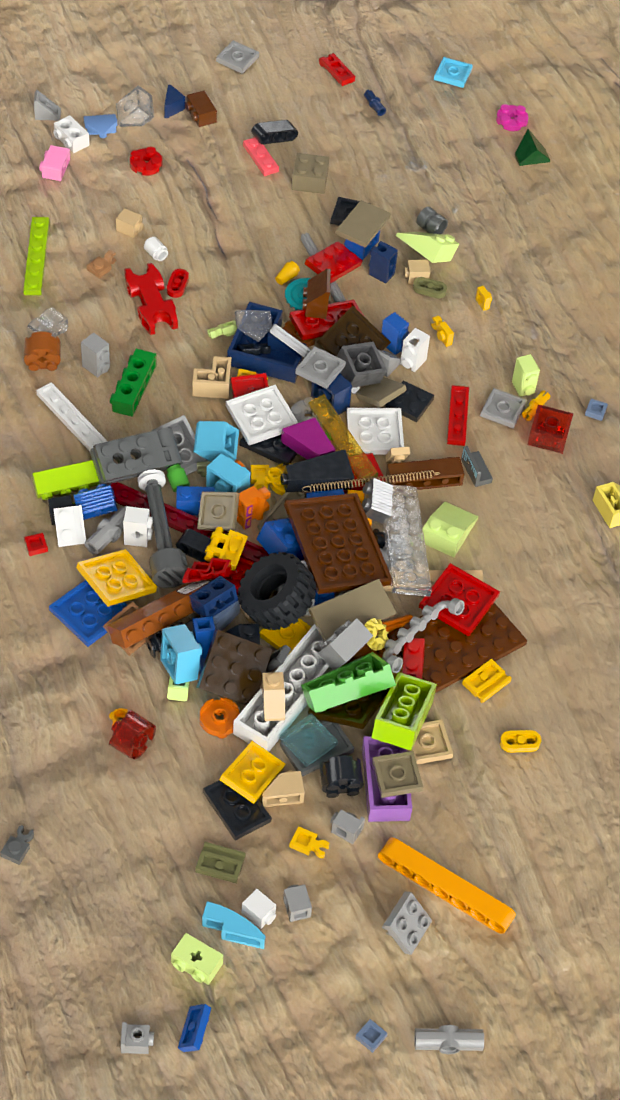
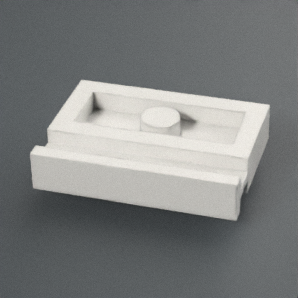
M82 506L54 509L59 547L85 544L86 535Z

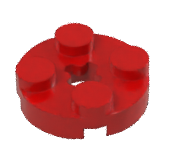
M150 146L131 152L130 168L135 173L138 171L142 172V175L149 176L160 171L163 160L161 154L154 147Z

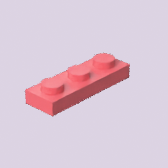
M255 137L243 141V147L264 176L279 172V166L265 146L260 144Z

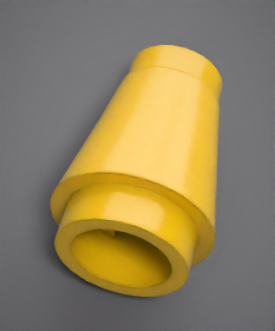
M294 261L286 262L275 277L276 282L283 285L298 276V272H300L299 266Z

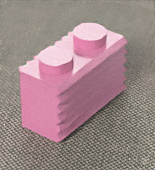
M50 145L49 150L45 151L44 161H41L39 170L42 171V178H49L59 182L62 180L71 159L70 149Z

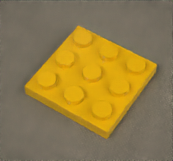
M126 549L77 563V570L107 607L155 593L157 590L156 584L153 583L151 578Z

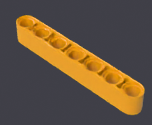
M389 838L378 854V858L387 866L498 933L504 934L516 916L514 910L396 838Z

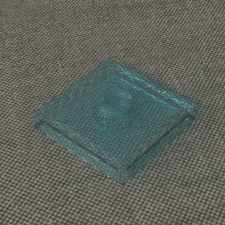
M312 713L280 735V740L306 767L338 745V740Z

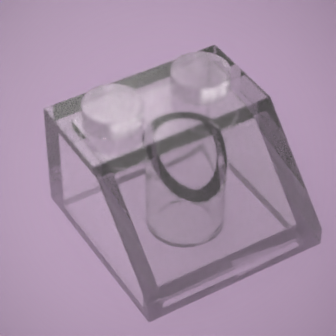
M139 85L116 103L117 120L120 127L144 126L154 118L152 95Z

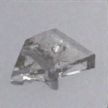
M236 310L235 312L237 328L258 342L272 328L270 311Z

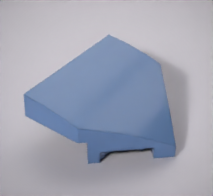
M116 114L83 116L84 125L89 135L99 134V137L104 139L107 137V134L116 133V126H118Z

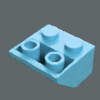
M199 421L196 425L193 452L208 461H213L221 453L234 461L237 457L239 430L224 421Z

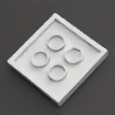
M276 385L226 401V407L248 445L281 435L283 428L298 423Z
M347 408L349 454L373 453V455H386L390 448L404 447L401 408Z

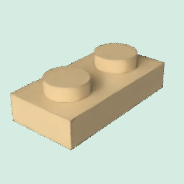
M409 447L390 448L385 456L386 463L404 462L410 455Z

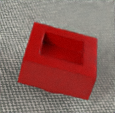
M43 533L24 537L29 556L48 552Z

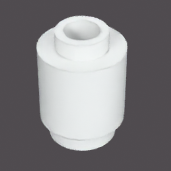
M150 237L145 241L144 249L154 260L163 261L168 256L167 248L157 237Z

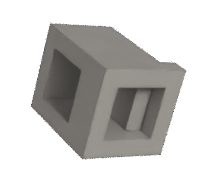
M340 810L339 813L335 812L330 821L332 823L331 832L354 844L364 829L365 818L357 819L354 814Z
M122 1022L121 1053L149 1054V1046L154 1045V1032H150V1025H133Z

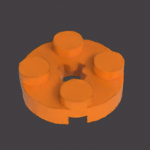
M227 698L208 700L200 710V726L210 735L226 738L229 734L233 733L234 720L240 714L237 704ZM221 714L224 715V719H223V720H218V719H216V716H215V715L220 716Z

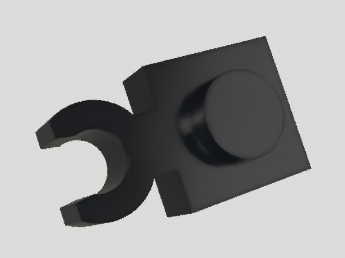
M255 343L238 344L237 351L257 356L260 354H270L271 346H268L267 343L259 345Z

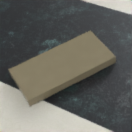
M379 579L311 607L308 610L323 641L330 638L334 631L348 620L352 622L357 618L365 626V623L370 619L376 618V620L381 619V621H384L397 614Z

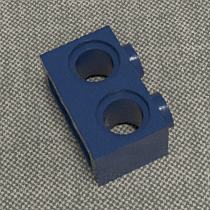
M222 576L217 577L189 595L193 611L202 617H214L238 601L235 585Z

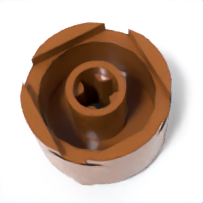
M40 331L32 333L29 338H25L24 361L28 365L29 370L48 369L49 371H54L57 369L61 361V341L57 336L55 338L50 332Z

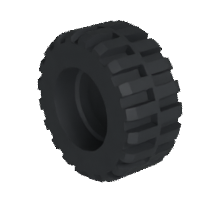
M286 552L271 553L268 557L263 556L260 558V561L254 562L250 570L247 569L244 573L245 577L241 579V587L238 588V601L243 611L256 624L267 630H280V627L287 628L290 627L289 624L298 622L301 616H305L306 610L311 608L313 604L312 599H315L316 582L314 581L313 574L295 555ZM285 583L282 590L277 595L269 599L272 592L277 587Z

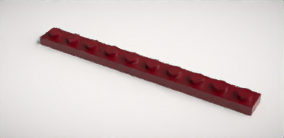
M119 482L109 484L113 488L116 503L124 507L145 508L150 511L146 494ZM164 503L170 528L184 533L186 529H192L209 538L214 531L197 529V517ZM223 531V534L228 535V531ZM247 540L240 557L254 563L260 561V558L263 556L268 557L269 554L263 547Z

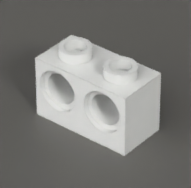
M70 115L54 123L53 133L55 138L59 139L73 153L89 146V133Z

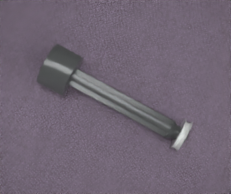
M156 469L147 470L139 475L138 486L147 492L158 549L149 559L152 580L160 588H174L183 584L182 579L188 568L186 555L180 549L173 548L161 491L162 487L166 484L165 474Z

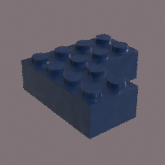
M249 302L227 351V357H231V367L253 371L258 374L266 373L269 377L295 383L298 377L295 374L296 368L303 361L304 357L269 332L272 326L267 330V334L261 336L255 343L256 345L267 343L268 346H271L270 354L255 356L237 351L238 344H250L246 336L253 331L254 326L260 323L265 316L270 315L274 318L273 325L282 326L283 310Z

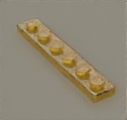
M323 394L308 402L310 409L339 451L346 450L352 471L358 480L360 479L361 484V479L363 478L365 480L370 477L376 478L378 472L326 396Z

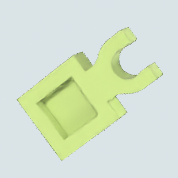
M232 320L220 324L218 327L207 329L208 336L213 339L220 335H234L239 323Z

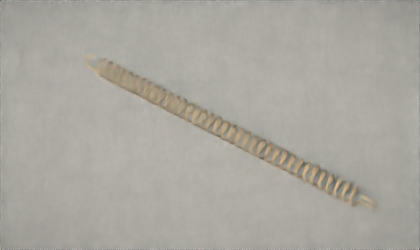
M417 472V473H416V475H417V480H418V473L420 474V479H422V478H421V473H420V472ZM400 474V475H399V477H400V482H401V475L403 476V481H405V480H404V475H403V474Z

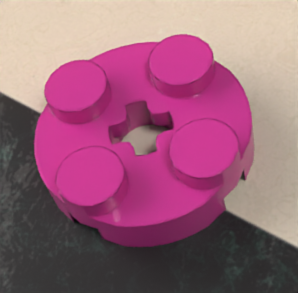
M501 105L497 112V124L503 125V129L508 131L521 130V127H526L528 123L526 108L521 105Z

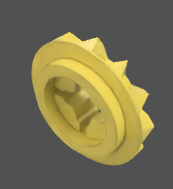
M374 618L368 620L365 623V627L373 637L367 642V645L373 650H382L385 648L386 641L389 640L387 637L389 632L385 629L386 625L382 624L381 619L376 620Z

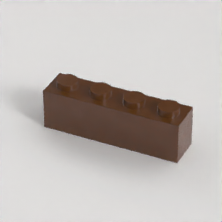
M460 457L396 462L387 464L386 471L387 482L393 485V493L462 486L465 475ZM417 472H420V473H421V478H422V479H420V474L418 473V480H417V475H416ZM400 474H403V475H404V480H405V481H403V476L401 475V482H400V477H399Z

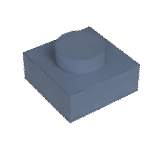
M591 399L585 416L602 421L608 404Z
M370 1019L356 1034L355 1039L373 1053L384 1041L388 1033Z

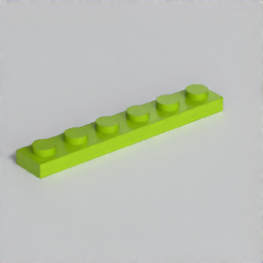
M32 217L24 295H42L49 217Z

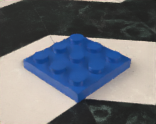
M85 580L49 606V611L89 647L108 633L103 626L128 605L122 602L107 607Z

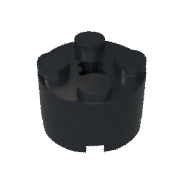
M348 755L329 758L328 763L324 764L323 761L319 765L322 791L326 793L328 798H336L339 794L347 793L348 796H356L364 786L361 760L359 758L356 761L353 760L352 756Z

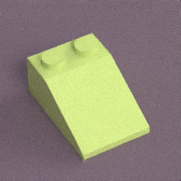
M401 232L396 234L398 238L432 263L451 261L459 246L455 238L449 234Z
M444 502L424 525L420 543L455 557L479 516Z

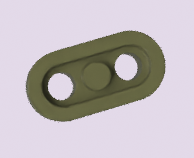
M418 277L413 282V290L418 294L438 299L446 295L447 286L443 282L425 277Z

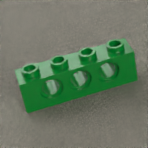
M136 348L134 354L130 355L128 366L123 369L122 379L117 382L116 392L112 393L110 397L112 412L131 417L134 416L157 366L156 353Z

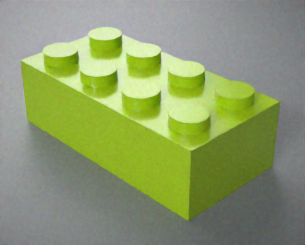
M398 672L394 679L396 686L390 688L376 716L371 738L411 751L433 703L437 684Z

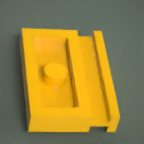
M490 659L466 677L462 685L483 703L509 684L512 677L507 676L505 671L495 661Z

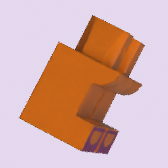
M252 486L239 493L237 522L244 530L251 527V520H262L264 512L269 510L270 505L266 500L271 497V493L265 486L258 490Z

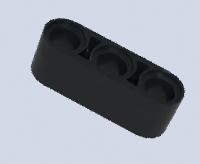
M289 120L261 122L255 124L251 129L252 134L260 144L289 142L298 136V130Z
M186 529L176 542V548L180 549L185 555L200 562L210 563L204 557L206 555V547L210 545L211 539L192 529ZM218 543L217 547L223 549L224 544Z

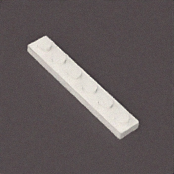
M52 382L36 390L37 396L89 451L95 444L108 442Z

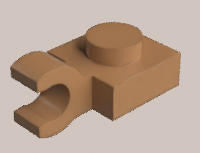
M109 250L103 259L98 256L87 265V270L100 279L112 270L111 264L117 261L113 257L116 253Z

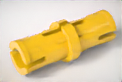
M542 390L535 399L530 401L529 406L522 412L524 419L529 415L526 420L530 421L537 412L542 410L543 405L550 399L548 392L544 395L546 391Z

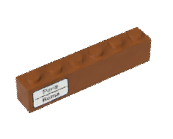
M213 580L188 583L107 625L112 643L126 649L192 614L194 611L189 595Z

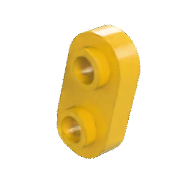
M533 730L506 731L500 739V746L506 752H534L539 749L541 744V736Z

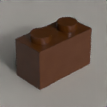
M205 91L187 95L185 108L187 112H190L192 120L197 123L198 127L217 123V110Z

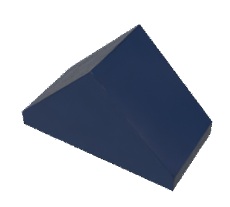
M168 85L164 105L165 118L185 110V96L172 85Z

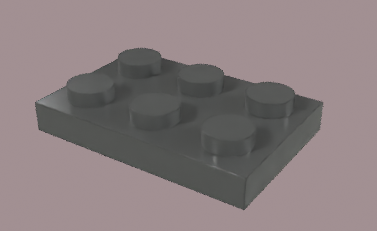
M328 721L319 723L280 742L282 750L295 770L301 771L302 777L320 769V763L323 761L324 764L328 763L331 757L349 755L354 752V746L340 725Z

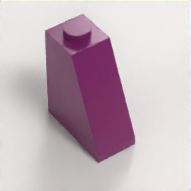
M316 418L282 429V443L307 460L333 453L336 450Z

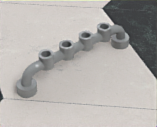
M454 598L451 601H441L433 607L426 605L422 610L423 616L421 618L414 616L411 619L409 629H399L396 641L392 639L387 640L382 659L390 664L391 671L398 673L403 665L402 658L393 654H398L406 642L410 643L414 635L418 631H423L431 619L435 620L442 609L448 608L450 613L457 616L460 615L464 610V601Z

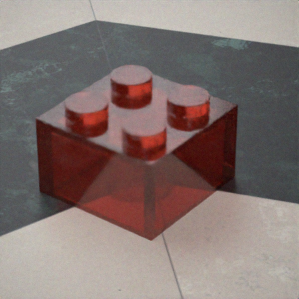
M538 404L527 445L563 454L574 413Z

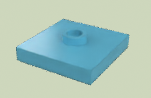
M443 57L434 75V80L464 88L473 65Z

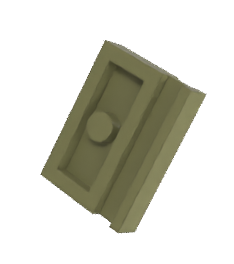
M204 842L195 872L237 884L246 853Z

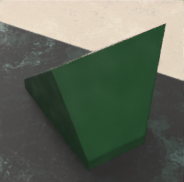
M527 129L515 152L519 166L550 162L546 149L532 132Z

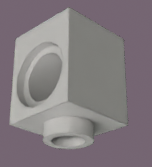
M291 885L284 889L283 900L289 921L293 922L310 918L312 906L306 886Z

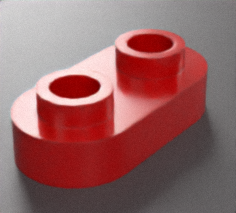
M176 269L172 272L167 284V294L170 297L179 298L184 294L189 281V273L186 270Z

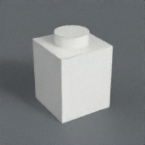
M256 889L242 903L241 913L262 929L265 924L269 925L275 919L276 904Z

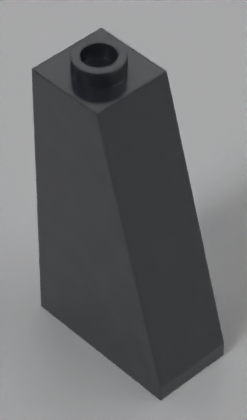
M346 450L287 465L280 476L281 485H284L286 493L310 492V487L305 486H311V484L314 486V484L318 485V483L320 485L322 483L325 484V491H328L327 484L329 482L332 483V489H335L334 484L336 481H341L343 490H350L352 486L351 481L354 479Z

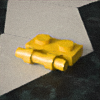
M216 527V530L212 532L210 537V545L206 547L204 559L210 562L216 556L220 559L231 560L232 570L235 571L248 536L230 530L228 535L223 534L224 529L222 527ZM218 543L224 544L223 549L217 547Z

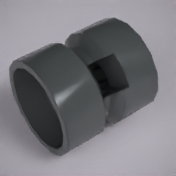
M428 206L419 213L416 223L421 228L427 230L428 233L442 234L447 228L448 220Z

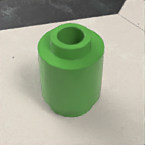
M179 464L173 465L166 470V476L173 492H177V486H190L185 470Z

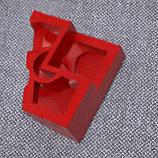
M212 558L210 563L194 561L192 567L187 568L182 582L192 583L216 579L219 576L229 577L232 573L231 560Z

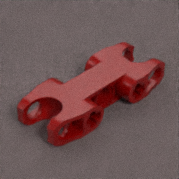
M147 263V273L144 275H136L132 272L131 268H125L126 290L130 298L139 296L143 306H138L137 312L140 322L150 335L155 334V324L158 322H166L170 325L171 329H178L176 307L172 299L163 301L159 291L164 290V282L154 264Z

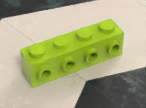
M93 460L32 473L37 499L42 498V500H48L57 494L61 496L70 495L71 491L90 490V487L100 485Z

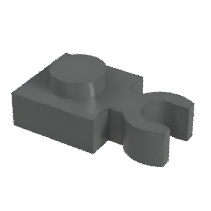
M19 826L17 829L18 836L16 838L13 836L9 837L0 852V856L20 865L30 849V844L27 842L33 839L34 830L31 829L29 834L23 835L24 826Z

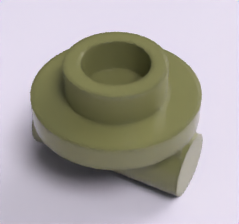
M212 461L197 462V473L201 474V477H206L207 466Z

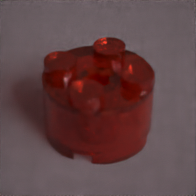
M129 710L121 721L117 720L111 728L113 735L109 745L131 759H138L147 750V741L153 740L156 726L135 711Z

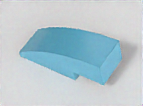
M207 901L202 916L203 927L222 931V940L264 949L266 936L254 924L233 910Z

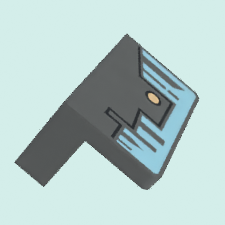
M464 446L461 461L474 486L478 487L492 483L493 478L480 452L471 453L468 446Z

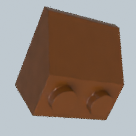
M326 269L309 279L307 287L303 288V298L306 299H303L302 309L305 310V317L326 319L330 297L331 269Z

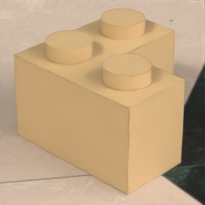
M213 356L212 370L194 368L192 396L229 399L231 357Z

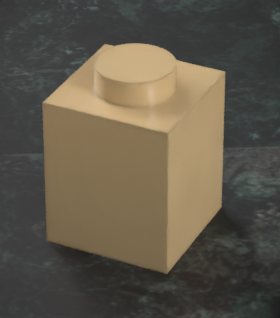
M124 208L116 218V231L132 238L143 229L142 215Z
M408 260L407 267H404V277H407L408 284H413L414 280L418 277L429 278L430 276L428 260Z

